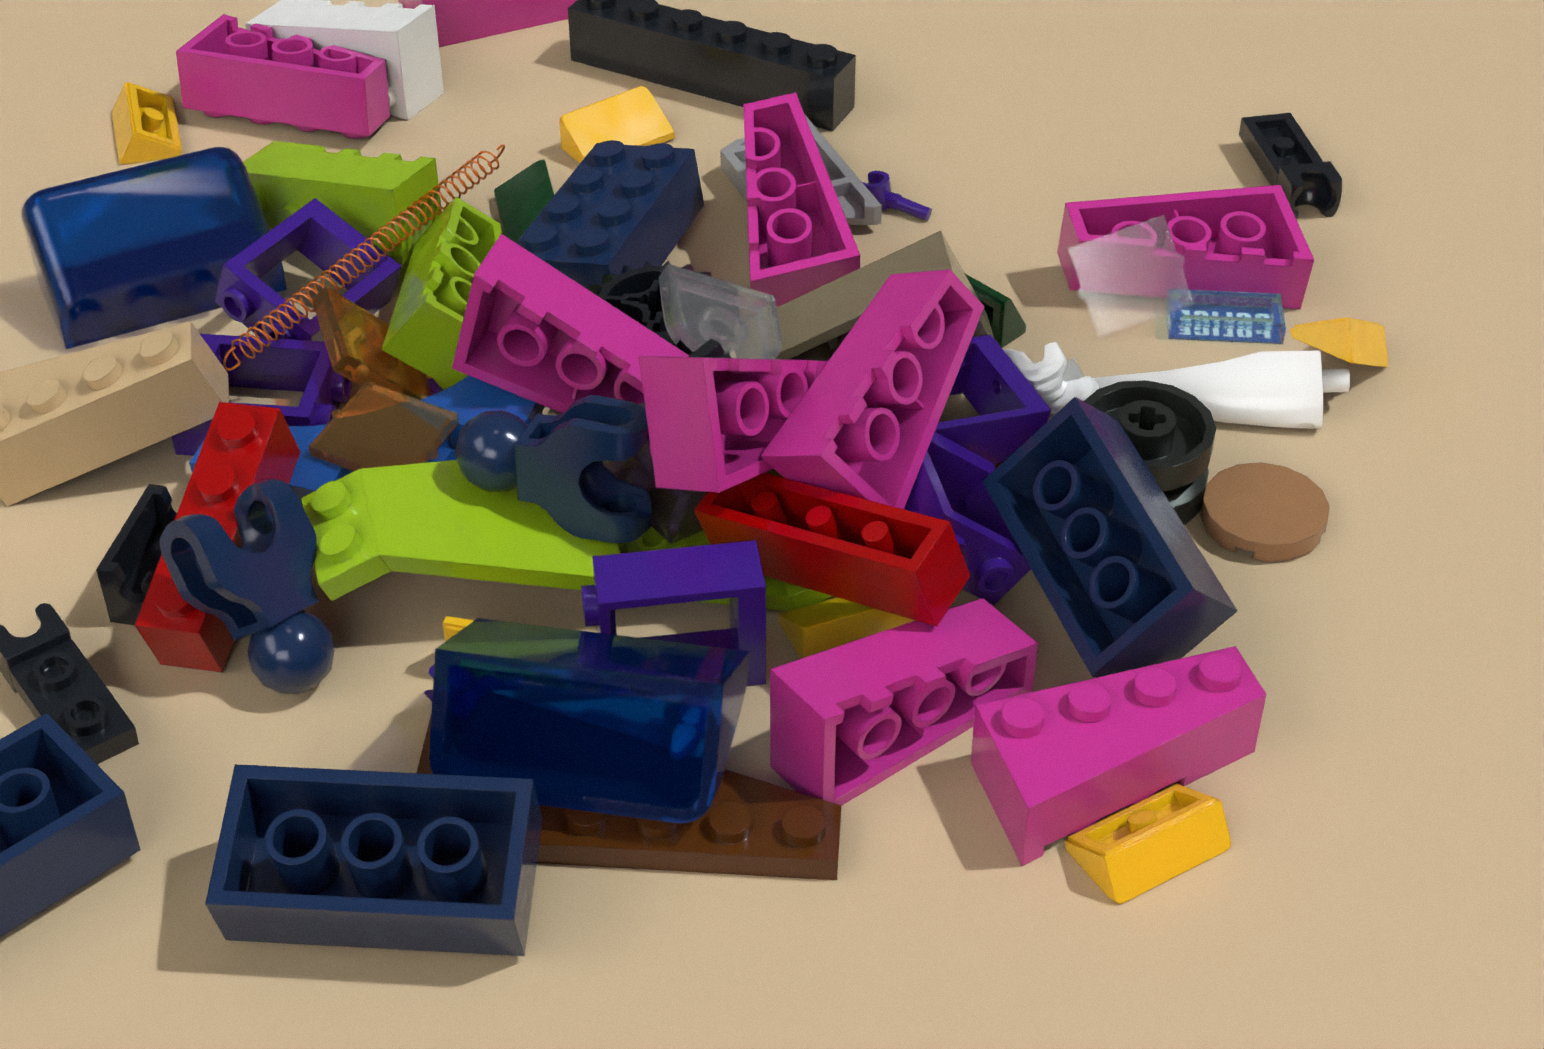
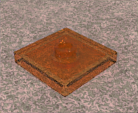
M327 286L312 299L329 358L335 372L396 408L411 405L433 395L426 374L381 350L389 324Z

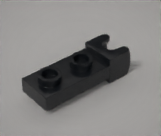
M1280 113L1241 118L1239 130L1241 140L1271 186L1281 185L1296 220L1299 214L1296 207L1299 205H1312L1318 208L1324 216L1333 217L1338 210L1341 200L1342 178L1331 161L1323 162L1292 114Z
M43 603L36 607V616L41 624L38 631L30 636H13L3 625H0V672L13 691L19 693L36 719L47 713L96 764L104 762L139 744L134 724L71 639L68 627L50 604Z

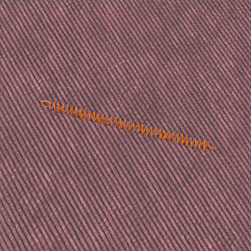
M502 144L497 148L499 150L502 147L497 156L486 150L480 151L478 155L472 157L465 165H462L452 175L441 181L439 185L434 186L426 195L413 202L412 206H408L405 211L400 212L392 221L387 222L385 227L379 228L378 232H374L371 237L366 238L364 243L358 244L357 248L345 254L343 259L337 260L336 264L331 265L328 270L315 277L314 281H310L306 287H302L299 292L294 293L292 298H288L284 304L278 305L277 310H272L269 315L263 317L262 321L256 322L254 327H250L246 333H242L239 339H234L231 343V349L226 353L223 360L225 370L231 371L241 364V361L234 353L236 348L233 345L235 342L239 341L240 349L245 356L254 359L255 351L262 353L263 346L270 347V339L277 341L278 334H286L285 328L293 329V322L299 324L301 317H308V311L315 312V305L321 307L323 300H330V294L337 295V289H344V283L351 284L352 278L357 279L359 277V272L365 273L366 267H373V261L379 262L380 256L385 257L387 251H393L394 246L401 244V240L406 241L408 235H414V230H420L421 225H426L428 220H433L434 214H441V209L444 210L451 202H448L441 194L440 188H444L453 200L455 197L447 188V183H450L459 193L458 198H461V194H467V189H473L474 184L478 185L480 183V179L484 180L487 174H492L493 169H499L498 158L503 153L505 145ZM482 153H488L492 155L494 159L489 162L488 159L480 155ZM479 158L488 162V166L491 168L490 172H486L485 168L479 163ZM496 161L497 167H492L491 164ZM473 163L478 164L482 172L485 173L484 177L479 176L478 172L473 168ZM466 168H470L474 175L478 177L477 182H473L472 178L467 174ZM460 173L466 175L467 179L472 183L471 187L466 186L465 182L460 178ZM453 178L459 179L460 183L465 187L464 192H461L456 184H454ZM434 193L440 195L441 199L446 203L445 207H441L434 199ZM427 198L434 201L436 206L439 207V212L433 211L427 202ZM420 203L425 204L432 212L431 218L427 217L421 209ZM414 208L418 209L426 218L424 223L420 222L419 218L414 214ZM407 213L414 216L415 220L419 223L418 228H415L408 220ZM400 218L407 221L408 225L412 228V233L406 232L405 228L401 225ZM393 224L401 228L405 233V238L399 237L394 230ZM387 229L391 230L398 238L399 242L397 244L388 237ZM380 234L385 236L391 243V249L386 248L381 242ZM373 240L381 244L385 250L384 254H380L373 245ZM366 245L370 246L376 252V254L378 255L377 260H374L368 254L366 250ZM359 251H362L368 256V258L371 261V265H367L363 262L359 255ZM352 256L362 263L364 270L361 271L354 265ZM345 262L354 267L357 272L356 276L348 272ZM338 267L348 274L350 279L348 282L340 276ZM328 272L329 278L325 277L324 274ZM330 272L341 280L342 287L337 286L333 282ZM321 278L322 284L319 283V282H316L317 279ZM323 278L330 281V283L334 286V293L327 289V287L324 284ZM311 284H314V289L310 288L309 286ZM316 284L324 288V290L328 294V298H324L321 296V294L317 290ZM306 289L307 295L303 294L302 291ZM309 290L317 294L321 301L320 304L314 302L309 294ZM299 295L300 301L297 300V299H294L295 296ZM301 295L308 298L312 303V310L304 304ZM292 301V306L287 305V303ZM294 301L304 308L306 315H302L296 309ZM284 306L285 312L279 309ZM286 306L297 314L298 321L291 318ZM277 312L278 319L273 317L272 314ZM279 312L289 319L290 327L282 322ZM269 318L270 324L264 322L265 319ZM271 318L275 319L282 326L283 333L274 327ZM262 324L263 331L256 328L257 325ZM264 324L274 331L275 339L266 332ZM254 330L255 336L249 334V332ZM256 330L260 331L267 338V345L260 340ZM243 336H246L248 343L244 340H241V338ZM249 336L258 342L261 350H257L251 344ZM241 342L251 349L253 356H249L244 351ZM232 352L238 363L232 368H227L225 365L226 359Z

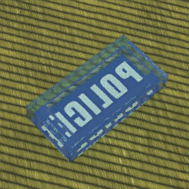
M1185 289L1167 290L1165 307L1168 339L1283 344L1286 325L1281 294Z

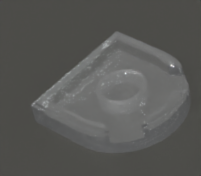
M671 264L665 266L658 280L665 326L675 344L681 339L694 352L709 339H713L721 344L725 351L724 354L729 353L732 358L776 359L782 349V335L774 295Z

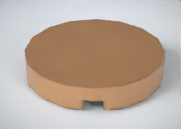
M1259 462L1237 464L1219 471L1206 484L1200 516L1206 532L1223 548L1236 553L1237 547L1253 551L1252 559L1271 562L1293 560L1312 552L1320 543L1321 536L1326 531L1330 506L1323 490L1307 476L1285 466Z

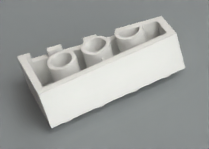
M280 0L245 23L246 30L250 31V26L256 23L272 27L273 37L278 39L290 38L296 34L311 38L313 48L317 50L336 45L386 59L390 115L408 121L444 94L435 5L420 4L415 9L403 8L401 3H386L381 7H366L364 2L349 1L345 5H332L330 0Z

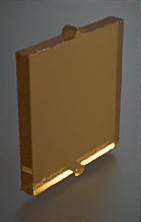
M366 381L342 409H336L332 412L333 419L308 447L311 456L352 471L362 468L426 463L427 460H434L438 457V447L459 424L458 413Z

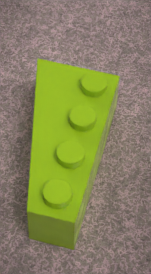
M282 141L271 142L230 170L239 216L273 229L316 198L366 238L371 237L374 232H378L379 228L385 227L387 222L392 221L400 212L405 211L408 206H412L413 202L418 201L421 196L426 195L434 186L439 185L436 158L420 156L415 161H404L401 154L385 152L378 157L362 156L360 150L344 148L338 153L326 152L325 148L319 145ZM434 193V199L441 206L440 195ZM427 198V202L433 211L439 212V207L436 206L434 201ZM420 203L421 209L427 217L431 218L432 212L425 204ZM414 208V214L419 218L420 222L424 223L426 218L418 209ZM407 213L408 220L415 228H418L419 223L415 220L414 216ZM434 214V219L428 220L426 225H421L420 230H414V235H408L407 240H401V244L394 246L393 251H387V255L401 265L398 280H404L416 241L439 215ZM400 218L401 225L405 228L406 232L412 233V228L408 225L407 221ZM393 224L394 230L399 237L405 238V233L401 228ZM387 229L388 237L397 244L399 242L398 238L391 230ZM380 234L381 242L386 248L391 249V243L385 236ZM373 240V244L385 252L381 244Z
M455 197L416 241L381 350L430 376L444 390L469 376L452 369L473 277L502 234L499 222L460 198Z

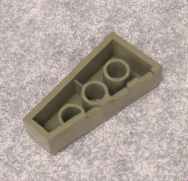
M940 230L738 325L737 338L730 343L732 358L829 361L890 274L950 269L977 299L978 297ZM983 309L973 337L991 335L994 338L987 313Z

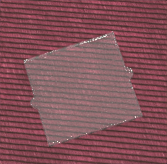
M1164 215L1067 248L1081 287L1077 290V296L1085 299L1098 338L1194 305L1181 267L1185 262V258L1182 254H1177Z

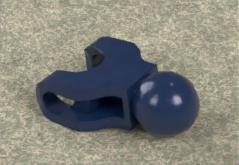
M589 395L575 401L566 412L557 416L537 413L529 425L512 413L495 410L482 412L467 421L461 429L455 456L460 471L473 485L487 492H506L517 487L518 500L538 504L550 514L560 527L579 538L611 543H628L641 537L651 527L652 505L647 491L642 487L616 478L603 463V461H626L636 455L648 440L649 432L646 410L641 405L599 395Z
M269 478L250 485L237 498L234 507V514L242 539L241 549L236 547L215 518L205 514L186 515L169 523L161 535L160 548L163 559L181 597L199 611L215 615L222 620L234 641L251 635L247 651L251 670L265 687L281 694H300L316 687L331 671L335 649L332 633L319 617L304 611L307 607L319 602L311 583V568L316 558L317 549L316 533L292 488L286 482Z

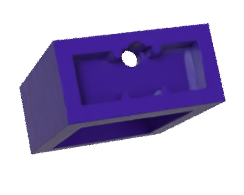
M314 198L223 265L215 302L233 320L241 322L247 328L254 327L256 322L262 321L263 317L269 315L272 310H277L278 305L285 303V299L260 280V277L297 250L323 271L328 270L331 265L336 264L337 260L343 259L345 254L357 248L358 244L364 243L366 237L318 199ZM366 245V250L368 254L374 260H377L378 255L376 254V252L370 246ZM374 245V247L377 249V251H378L380 254H384V253H385V252H383L381 249H379L376 245ZM359 251V255L363 262L367 265H371V261L368 258V256L362 251ZM388 255L385 257L380 256L379 262L373 261V267H366L365 273L359 272V277L357 279L352 278L351 284L344 283V288L348 290L311 320L308 317H301L299 324L293 322V329L285 328L286 334H278V339L340 342L390 302L401 265ZM352 256L354 265L359 270H364L362 263ZM345 262L348 272L356 276L357 272L354 267ZM338 267L340 276L348 282L350 280L348 274ZM330 272L331 277L342 285L341 280ZM284 306L279 310L285 312ZM286 306L291 318L298 321L297 314ZM277 312L273 313L272 316L278 319ZM279 312L282 322L290 327L289 319ZM269 318L265 319L264 322L270 324ZM271 318L274 327L283 333L282 326L275 319ZM262 324L257 325L256 328L263 331ZM264 324L266 332L272 338H276L274 331ZM256 330L259 337L266 338L260 331Z
M200 334L223 366L224 357L231 349L232 341L239 339V336ZM243 336L241 340L248 343L246 336ZM249 337L251 344L257 350H261L258 342ZM259 337L263 343L268 344L267 338ZM270 339V347L263 346L262 353L255 351L254 359L244 355L240 349L239 341L234 343L233 347L236 348L234 353L241 361V364L235 369L227 371L229 388L241 387L304 392L298 407L249 403L236 404L280 408L288 426H316L338 422L337 412L340 404L349 401L352 390L351 370L349 367H343L339 343L292 339L273 341ZM241 342L244 351L249 356H253L251 349ZM232 352L226 359L225 365L227 368H232L238 363ZM212 419L171 436L175 454L194 456L206 438Z
M991 335L972 337L950 395L964 394L980 416L938 422L935 432L993 464L1003 463L1047 423L1051 409Z
M934 432L904 510L950 521L970 573V578L962 590L978 598H984L987 602L995 605L1031 570L982 483L996 468L987 459Z
M756 540L592 556L594 584L582 585L581 592L585 627L597 626L598 633L585 635L588 673L589 675L602 674L605 701L685 693L690 680L697 673L706 669H719L728 673L736 681L738 687L766 684V585ZM730 598V628L617 640L615 610Z

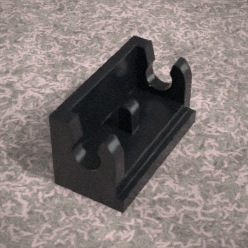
M148 484L96 569L110 622L135 626L162 554L160 548L161 535L166 526L175 520L177 514L172 508V498L166 486Z

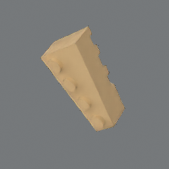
M189 321L0 372V498L7 507L213 419L218 403H229L228 373L192 322Z

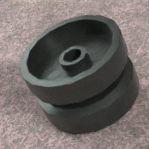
M1122 381L1097 389L1084 402L1119 421L1183 525L1189 523L1201 511L1208 481V466L1216 434V425L1211 411L1194 395L1173 385L1153 381Z

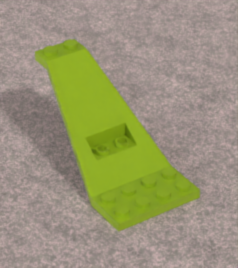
M644 446L636 455L626 461H603L604 466L616 478L644 488L650 496L652 505L651 527L641 537L628 543H611L573 536L560 527L550 514L538 504L518 500L517 487L506 492H487L473 485L460 471L457 460L362 468L336 481L323 484L316 491L301 499L303 508L316 533L317 549L314 565L318 585L330 600L333 601L391 571L581 590L582 585L594 584L592 556L710 545L694 512V509L707 492L656 488L650 449ZM775 469L766 472L767 474L784 478ZM764 576L766 609L791 611L822 602L832 597L828 594ZM730 598L696 602L730 605Z

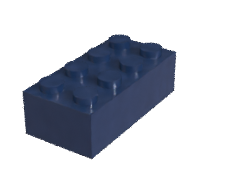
M616 140L596 143L516 243L588 290L591 285L602 284L604 274L620 275L623 266L626 265L637 269L642 268L647 261L651 266H662L704 207L695 150L673 148V146L666 143H657L650 146L624 145Z
M1077 397L1069 401L982 481L1092 677L1097 678L1181 659L1238 611L1119 421Z
M47 713L0 739V936L141 850L124 791Z
M235 764L205 905L225 940L525 956L543 819L533 779Z

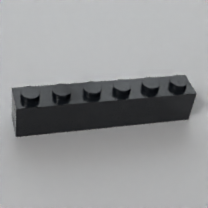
M577 0L568 8L571 61L743 107V104L796 92L803 112L815 127L834 131L854 108L856 55L839 51L831 45L812 44L796 40L785 33L765 32L746 27L744 23L739 21H723L704 16L696 10H680L661 5L655 0Z

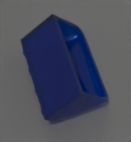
M225 147L208 148L42 189L32 194L22 208V221L39 286L66 349L222 308L215 302L223 265L270 231L244 163L236 152ZM282 262L259 278L275 292L287 290Z
M477 618L435 649L429 748L431 770L433 774L533 779L539 805L671 823L695 821L709 810L719 793L747 688L750 651Z

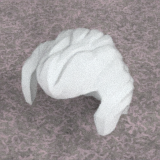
M1057 342L1044 345V358L1038 363L1032 362L1024 352L1010 348L1004 350L1051 409L1048 421L1074 397L1084 401L1097 389H1100L1092 377L1083 376L1074 358L1067 361Z

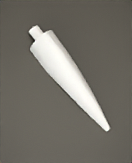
M1320 350L1262 351L1222 362L1174 370L1093 378L1100 388L1122 381L1141 380L1173 385L1194 395L1211 411L1214 422L1280 428L1321 429L1323 424V393L1349 392L1350 388L1349 369H1322Z

